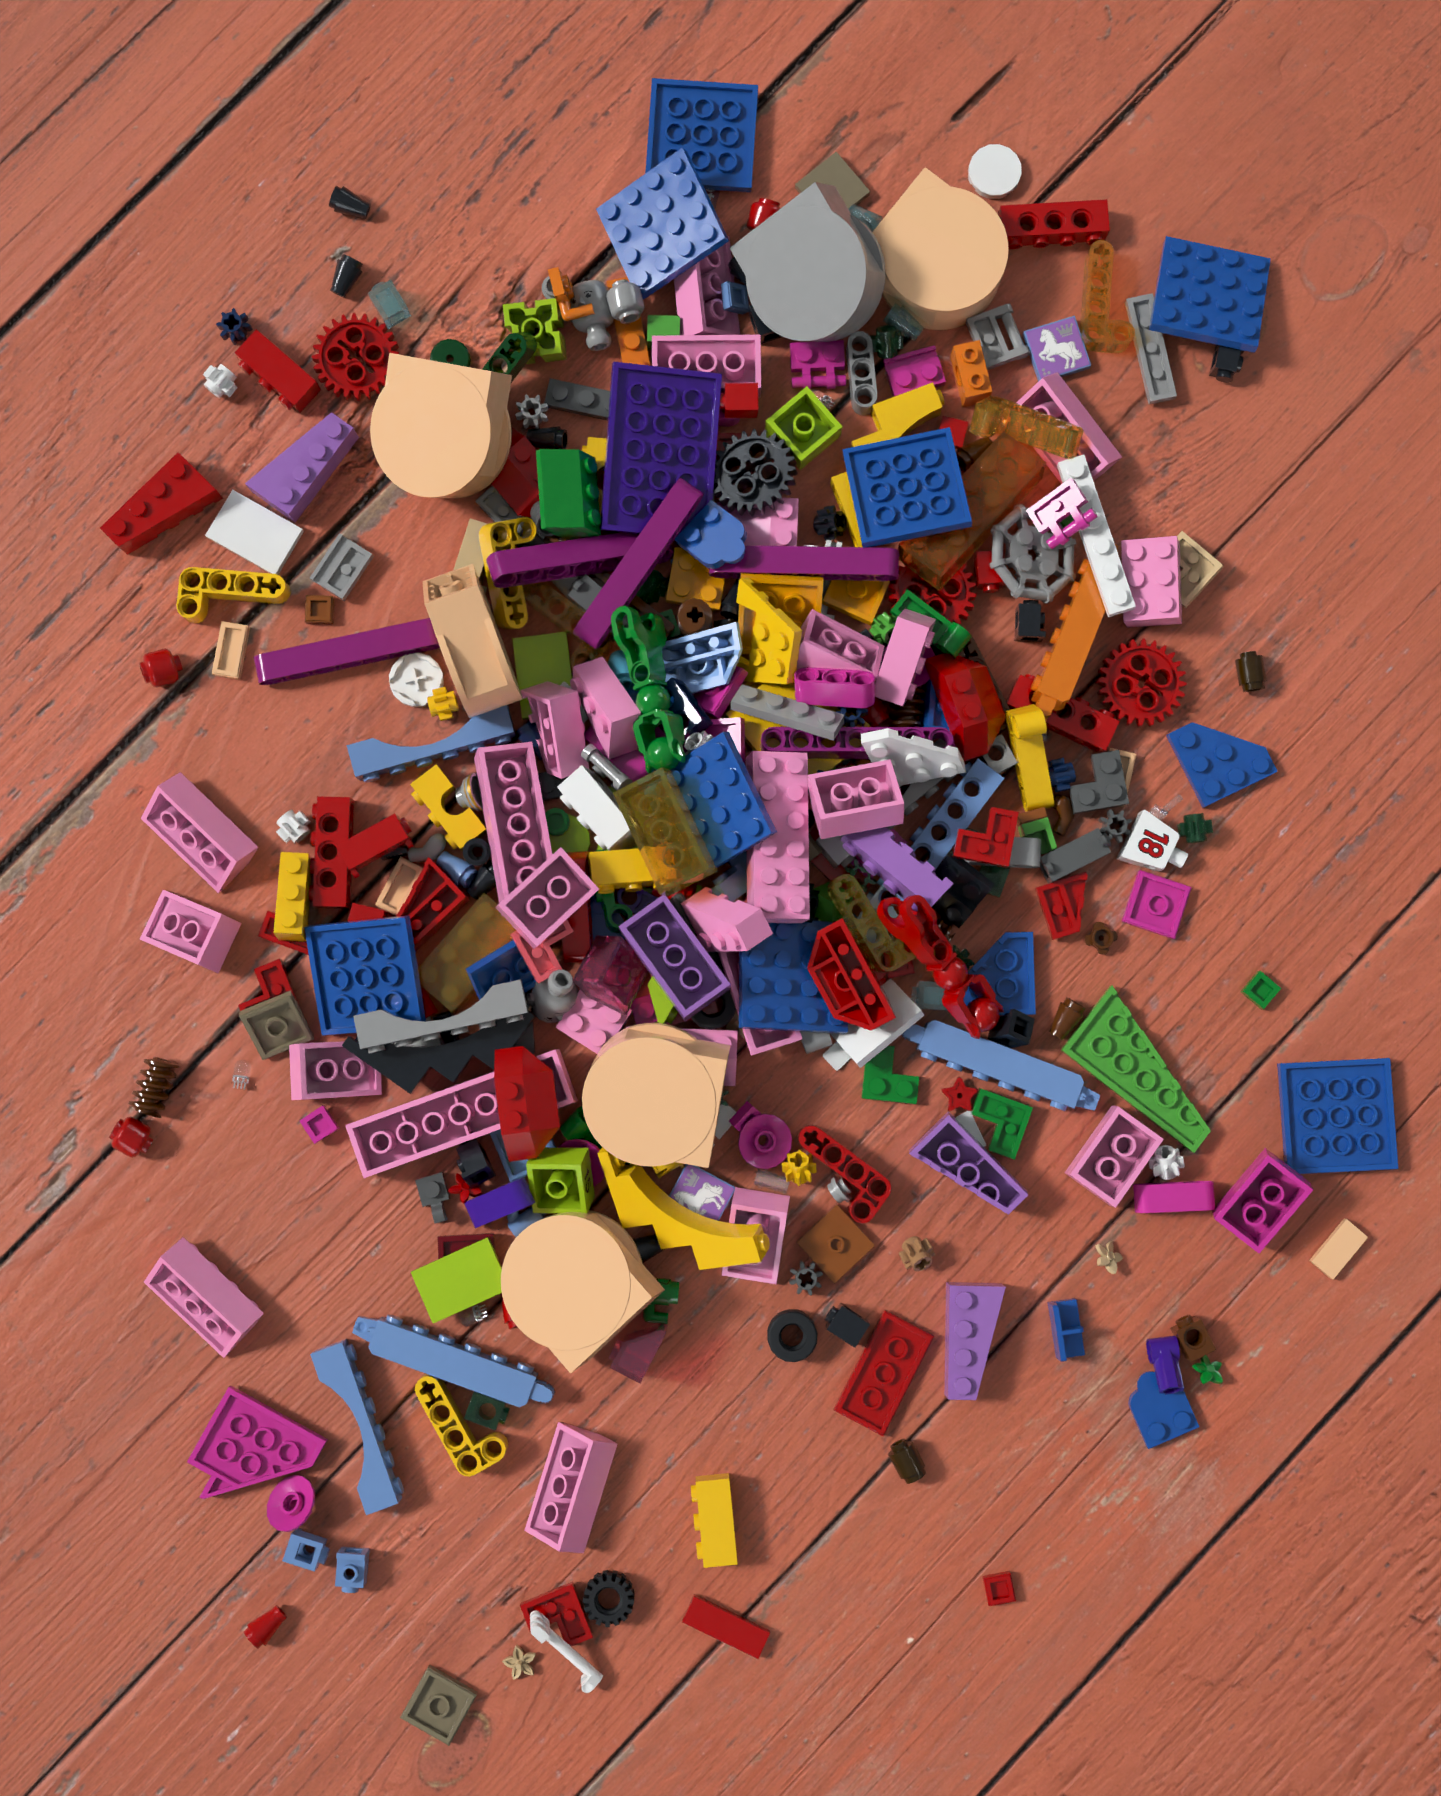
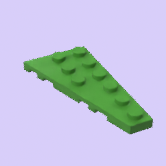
M1110 985L1062 1047L1061 1051L1185 1148L1195 1153L1211 1130L1194 1105L1186 1097L1180 1084L1174 1079L1144 1031L1140 1029L1127 1006L1119 998L1113 985Z

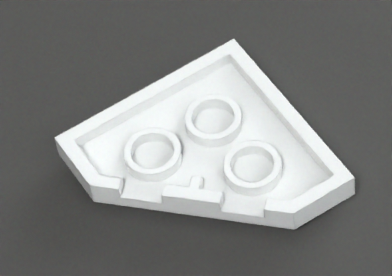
M889 728L861 734V744L872 763L891 759L899 787L941 777H952L966 772L965 762L959 749L948 745L945 749L933 746V741L914 735L910 739L898 736V731Z

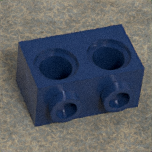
M670 678L667 681V687L664 688L668 691L670 698L673 696L674 703L668 710L679 714L683 722L688 717L689 724L684 729L686 741L693 733L701 734L713 722L686 684L681 680Z

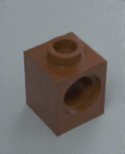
M1183 1316L1175 1321L1177 1325L1170 1328L1178 1340L1184 1357L1190 1362L1216 1350L1202 1320L1196 1316ZM1196 1329L1197 1339L1193 1343H1188L1186 1341L1188 1331Z

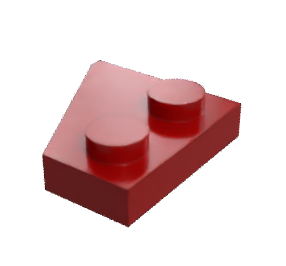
M1087 872L1035 888L1052 940L1080 931Z

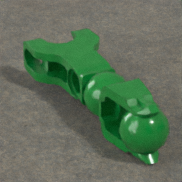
M620 606L612 613L611 624L614 639L625 654L630 679L635 685L633 690L639 691L636 696V706L642 715L633 724L639 752L644 755L646 771L649 774H653L655 770L660 772L671 771L678 766L680 761L685 762L686 756L683 750L685 737L682 717L668 710L670 707V695L664 688L667 687V682H665L666 671L662 654L667 638L663 620L654 613H646L640 617L638 611L634 608ZM626 614L628 620V628L623 626V617ZM652 621L653 626L651 631H649L647 627L648 624ZM663 723L666 737L655 739V728Z

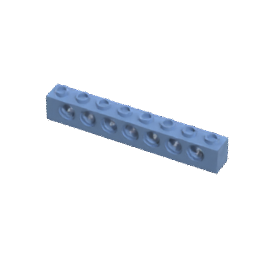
M977 759L974 764L968 761L965 765L966 772L960 773L963 778L956 786L952 783L943 794V797L946 798L945 802L941 807L938 805L933 807L926 817L930 822L924 829L919 826L910 838L914 842L910 848L914 852L917 848L926 849L929 854L927 862L935 867V869L954 846L958 829L966 830L1004 780V777L980 759ZM965 784H975L978 788L977 796L970 797L964 792ZM954 804L961 808L962 814L960 818L953 819L948 815L947 809L949 805ZM932 827H942L945 831V838L941 841L933 839L931 836ZM881 878L877 881L880 887L876 893L869 892L860 905L864 908L860 914L856 916L853 913L846 922L861 948L866 949L870 954H872L888 933L880 919L879 925L876 928H869L864 922V918L868 913L877 915L881 895L883 892L888 891L884 887V881ZM898 894L895 895L896 898L904 901ZM889 906L888 913L890 917L896 918L898 914L893 906Z

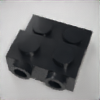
M950 850L934 872L940 880L943 881L947 877L954 884L939 898L932 908L941 914L945 924L955 925L960 928L995 883L965 860L954 858L953 851Z

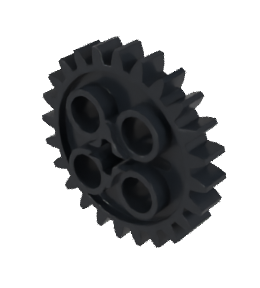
M756 429L752 430L751 436H747L746 432L742 431V438L739 440L736 436L732 435L733 443L731 445L723 442L724 452L716 450L719 460L715 461L713 488L715 490L713 492L716 498H720L719 501L723 506L727 505L730 512L737 508V511L742 516L747 509L751 517H753L755 510L759 509L761 514L764 515L765 507L769 506L774 511L775 501L784 503L782 494L791 495V491L787 486L796 485L794 478L791 476L798 475L796 467H794L797 461L792 456L791 448L786 446L784 439L779 441L776 433L769 438L767 430H764L760 436H758ZM764 452L761 457L754 458L757 453ZM740 466L737 471L730 472L733 467ZM776 473L773 479L766 480L767 476ZM753 487L749 493H742L744 489Z

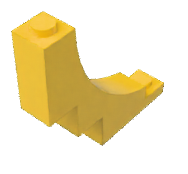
M932 382L873 404L871 416L877 432L853 440L851 447L907 436L923 423L940 416L943 408L942 405L945 404L940 389L936 390ZM847 472L831 477L830 486L840 511L846 516V527L854 547H862Z
M603 1147L597 1153L623 1228L653 1224L660 1248L666 1249L691 1245L699 1270L758 1263L763 1260L769 1250L770 1242L768 1235L764 1234L761 1224H732L704 1217L669 1197L653 1182L642 1166L635 1164L626 1165L625 1161L613 1156Z

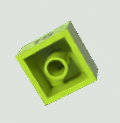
M808 386L769 417L765 424V430H767L770 437L776 433L779 441L784 439L786 446L791 448L792 456L795 457L797 461L796 466L799 470L841 436L843 427Z
M545 1147L538 1158L528 1159L526 1168L529 1189L535 1200V1203L532 1204L533 1213H588L595 1198L589 1148Z

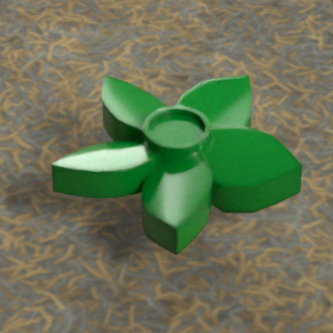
M1205 1355L1201 1357V1363H1196L1192 1366L1196 1371L1200 1372V1380L1203 1385L1209 1381L1216 1384L1223 1382L1222 1376L1218 1372L1222 1365L1221 1362L1214 1361L1210 1364L1209 1358Z

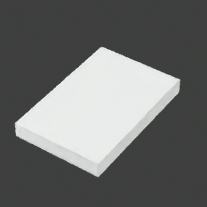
M232 489L205 536L268 573L278 575L304 530Z
M892 979L888 980L882 987L896 1018L872 1031L848 1023L847 1033H830L860 1068L924 1016L922 1010Z

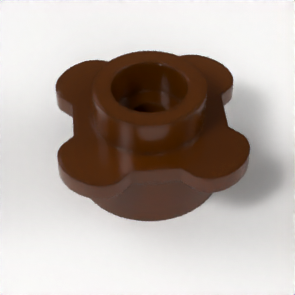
M1096 922L1090 935L1085 936V943L1088 946L1092 945L1099 954L1103 955L1109 952V946L1117 940L1118 936L1115 931L1105 927L1104 923ZM1099 936H1103L1102 941L1099 940Z

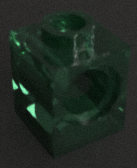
M474 1391L464 1419L496 1430L499 1423L505 1424L510 1408L505 1407L506 1402ZM485 1403L492 1404L496 1409V1414L494 1416H486L482 1412V1405Z

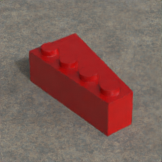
M178 452L115 512L100 529L128 555L157 538L165 530L173 529L182 520L191 515L195 516L203 511V508L213 502L217 503L224 498Z

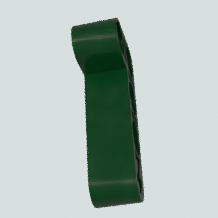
M529 332L509 334L482 370L512 375V383L537 349L535 337ZM503 359L506 361L508 366L506 373L502 370L501 367Z

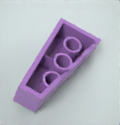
M886 827L843 835L840 840L844 843L842 846L845 851L853 857L857 855L864 862L863 867L871 875L875 876L877 874L884 881V887L891 894H898L903 900L910 895H920L932 907L954 884L947 877L943 881L940 880L934 872L935 867L929 862L916 860L914 850L906 843L899 842L897 844L893 841L895 835ZM913 903L912 910L918 911L917 905Z

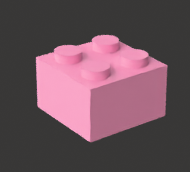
M585 981L577 993L575 1005L562 1016V1020L559 1021L556 1028L598 1054L602 1046L623 1029L633 1010Z

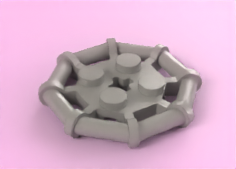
M1023 504L1015 505L1013 511L1000 523L993 525L990 530L993 535L992 563H990V567L997 572L1009 588L1012 597H1023L1041 600L1043 603H1050L1059 591L1069 582L1071 583L1075 580L1074 545L1077 544L1076 540L1069 537L1070 541L1066 544H1059L1054 549H1051L1046 540L1052 537L1053 534L1048 533V531L1041 534L1037 527L1029 526L1026 518L1031 519L1026 511L1029 508ZM1016 523L1018 530L1014 535L1009 534L1007 530ZM1003 542L1006 543L1005 558H1003ZM1031 549H1033L1036 553V558L1034 559V561L1032 560V556L1028 555V551ZM1062 549L1063 568L1058 566V551ZM1005 565H1007L1009 568L1013 567V569L1016 571V574L1014 575L1017 579L1013 577V575L1010 573V571L1007 569ZM1054 574L1058 579L1048 587L1046 579ZM1024 583H1036L1037 589L1025 587Z

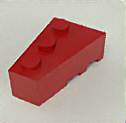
M429 857L418 879L415 880L405 903L402 904L396 916L410 915L415 952L471 900Z

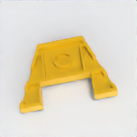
M750 578L739 579L736 603L755 611L756 618L753 628L750 660L740 656L736 666L748 672L744 680L747 682L793 683L802 630L780 608L775 609L769 603V597L763 591L758 592L753 587L754 582Z

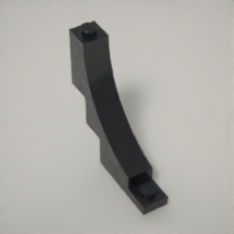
M527 1004L529 1013L523 1014L524 1020L507 1023L506 1018L495 1020L496 1026L480 1029L468 1037L439 1046L396 1047V1044L389 1043L384 1045L385 1050L368 1053L367 1048L360 1049L358 1037L354 1039L349 1036L342 1046L402 1089L413 1094L431 1068L450 1081L456 1082L475 1056L494 1070L495 1050L515 1047L536 1016L531 1014L534 1008Z

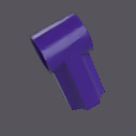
M1176 1336L1147 1339V1355L1150 1364L1154 1366L1159 1393L1168 1395L1183 1391L1184 1384L1179 1365L1180 1349Z

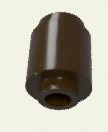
M1256 651L1239 654L1240 659L1235 660L1238 683L1239 686H1242L1243 692L1265 689L1264 682L1267 679L1263 656L1257 655Z
M900 1439L890 1446L891 1451L888 1453V1456L899 1477L904 1479L906 1484L913 1483L926 1474L924 1470L925 1464L913 1441L906 1442L905 1439Z

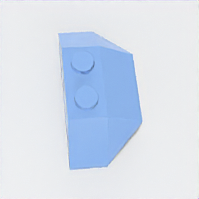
M738 622L666 641L662 649L666 671L665 682L670 678L681 680L692 694L729 684L743 651Z

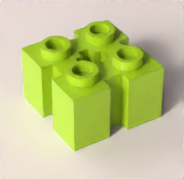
M555 298L536 300L535 308H529L525 302L503 304L504 323L510 333L529 332L533 334L535 333V328L540 330L534 336L537 342V349L526 364L535 363V356H541L545 362L567 360L565 338L557 330V328L564 327L559 304Z

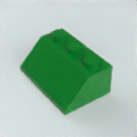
M579 449L536 450L541 529L566 540L601 535V515L599 513V489L597 487V463L595 457Z

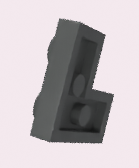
M1119 750L1092 754L1090 757L1095 782L1073 785L1069 789L1073 814L1129 804Z

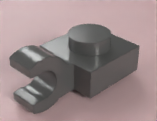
M441 1172L415 1180L422 1207L431 1205L434 1223L447 1221L448 1218L443 1201L451 1198L444 1173Z

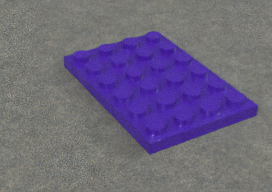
M623 362L612 363L600 530L640 534L679 478L684 479L704 493L701 502L679 534L713 500L722 374Z

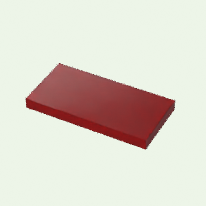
M884 1310L833 1410L884 1437L934 1335Z

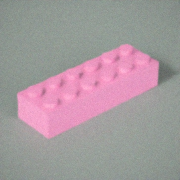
M532 742L480 747L477 749L474 757L499 903L553 855Z
M752 751L746 757V768L777 833L747 850V903L760 908L768 923H803L810 919L807 753Z

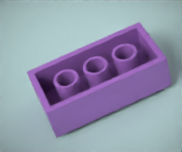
M665 894L618 926L621 934L684 1021L690 1019L731 989L729 981Z

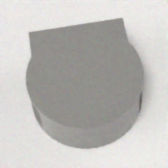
M814 182L730 247L746 276L748 296L755 312L767 327L788 339L820 342L843 339L855 333L866 324L878 307L883 294L885 262L881 247L872 231L861 220L851 215L838 190L832 185Z

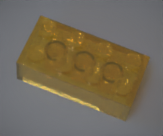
M662 767L613 792L660 895L670 896L718 872L670 770Z
M485 893L482 894L418 967L420 985L452 1013H457L475 993L466 968L512 941L513 939L510 934L516 931L495 908L498 904Z

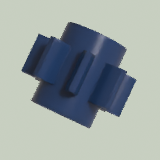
M235 308L232 309V312L226 314L222 312L221 322L216 323L217 327L223 330L220 334L222 339L225 341L230 337L234 345L237 344V341H246L247 331L253 330L251 325L246 323L249 319L246 313L239 316Z
M837 707L840 711L836 712L844 714V724L842 727L865 726V721L861 717L868 715V709ZM852 711L856 712L855 716H854V715H851L850 717H847V716H846V712H847V713H851Z
M1064 758L1048 761L1051 786L1054 787L1055 793L1070 789L1069 783L1076 781L1073 764L1071 762L1065 763Z

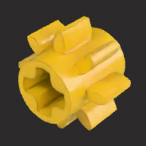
M445 686L432 689L434 696L427 697L431 716H439L440 721L454 718L452 712L459 711L455 692H447Z
M798 1150L792 1154H787V1162L782 1163V1172L785 1173L787 1182L792 1181L800 1186L806 1182H812L811 1173H817L816 1163H813L812 1154L807 1155Z

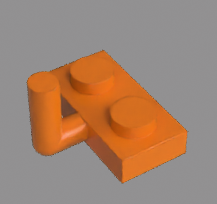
M559 267L548 269L553 294L559 304L563 320L571 321L595 314L592 303L571 309L570 300L574 297L573 285L569 282L567 274L563 275Z

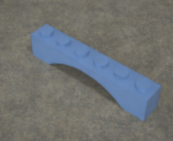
M505 705L472 717L460 730L446 739L433 744L406 747L387 744L371 738L346 746L355 777L358 780H364V783L380 779L379 775L388 772H390V775L406 772V767L416 765L417 768L426 767L433 764L432 760L441 757L443 760L454 759L459 756V752L469 750V753H474L478 748L485 747V745L494 742L496 745L507 744L512 741V737L516 736L509 707Z
M344 1339L315 1350L310 1355L319 1381L332 1388L343 1398L353 1412L360 1427L364 1461L357 1490L365 1514L369 1515L398 1504L402 1499L401 1494L404 1493V1488L400 1478H395L392 1469L395 1466L394 1459L390 1450L386 1451L383 1444L385 1433L381 1424H376L373 1415L376 1413L375 1404L371 1397L367 1398L364 1389L367 1386L366 1379L362 1370L358 1371L355 1363L357 1353L353 1344L349 1345L348 1340Z

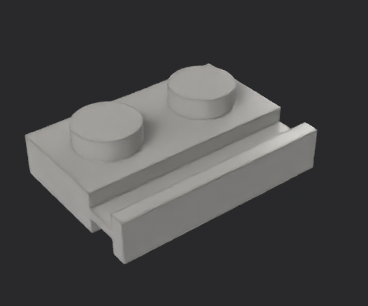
M339 533L310 579L345 601L374 556Z

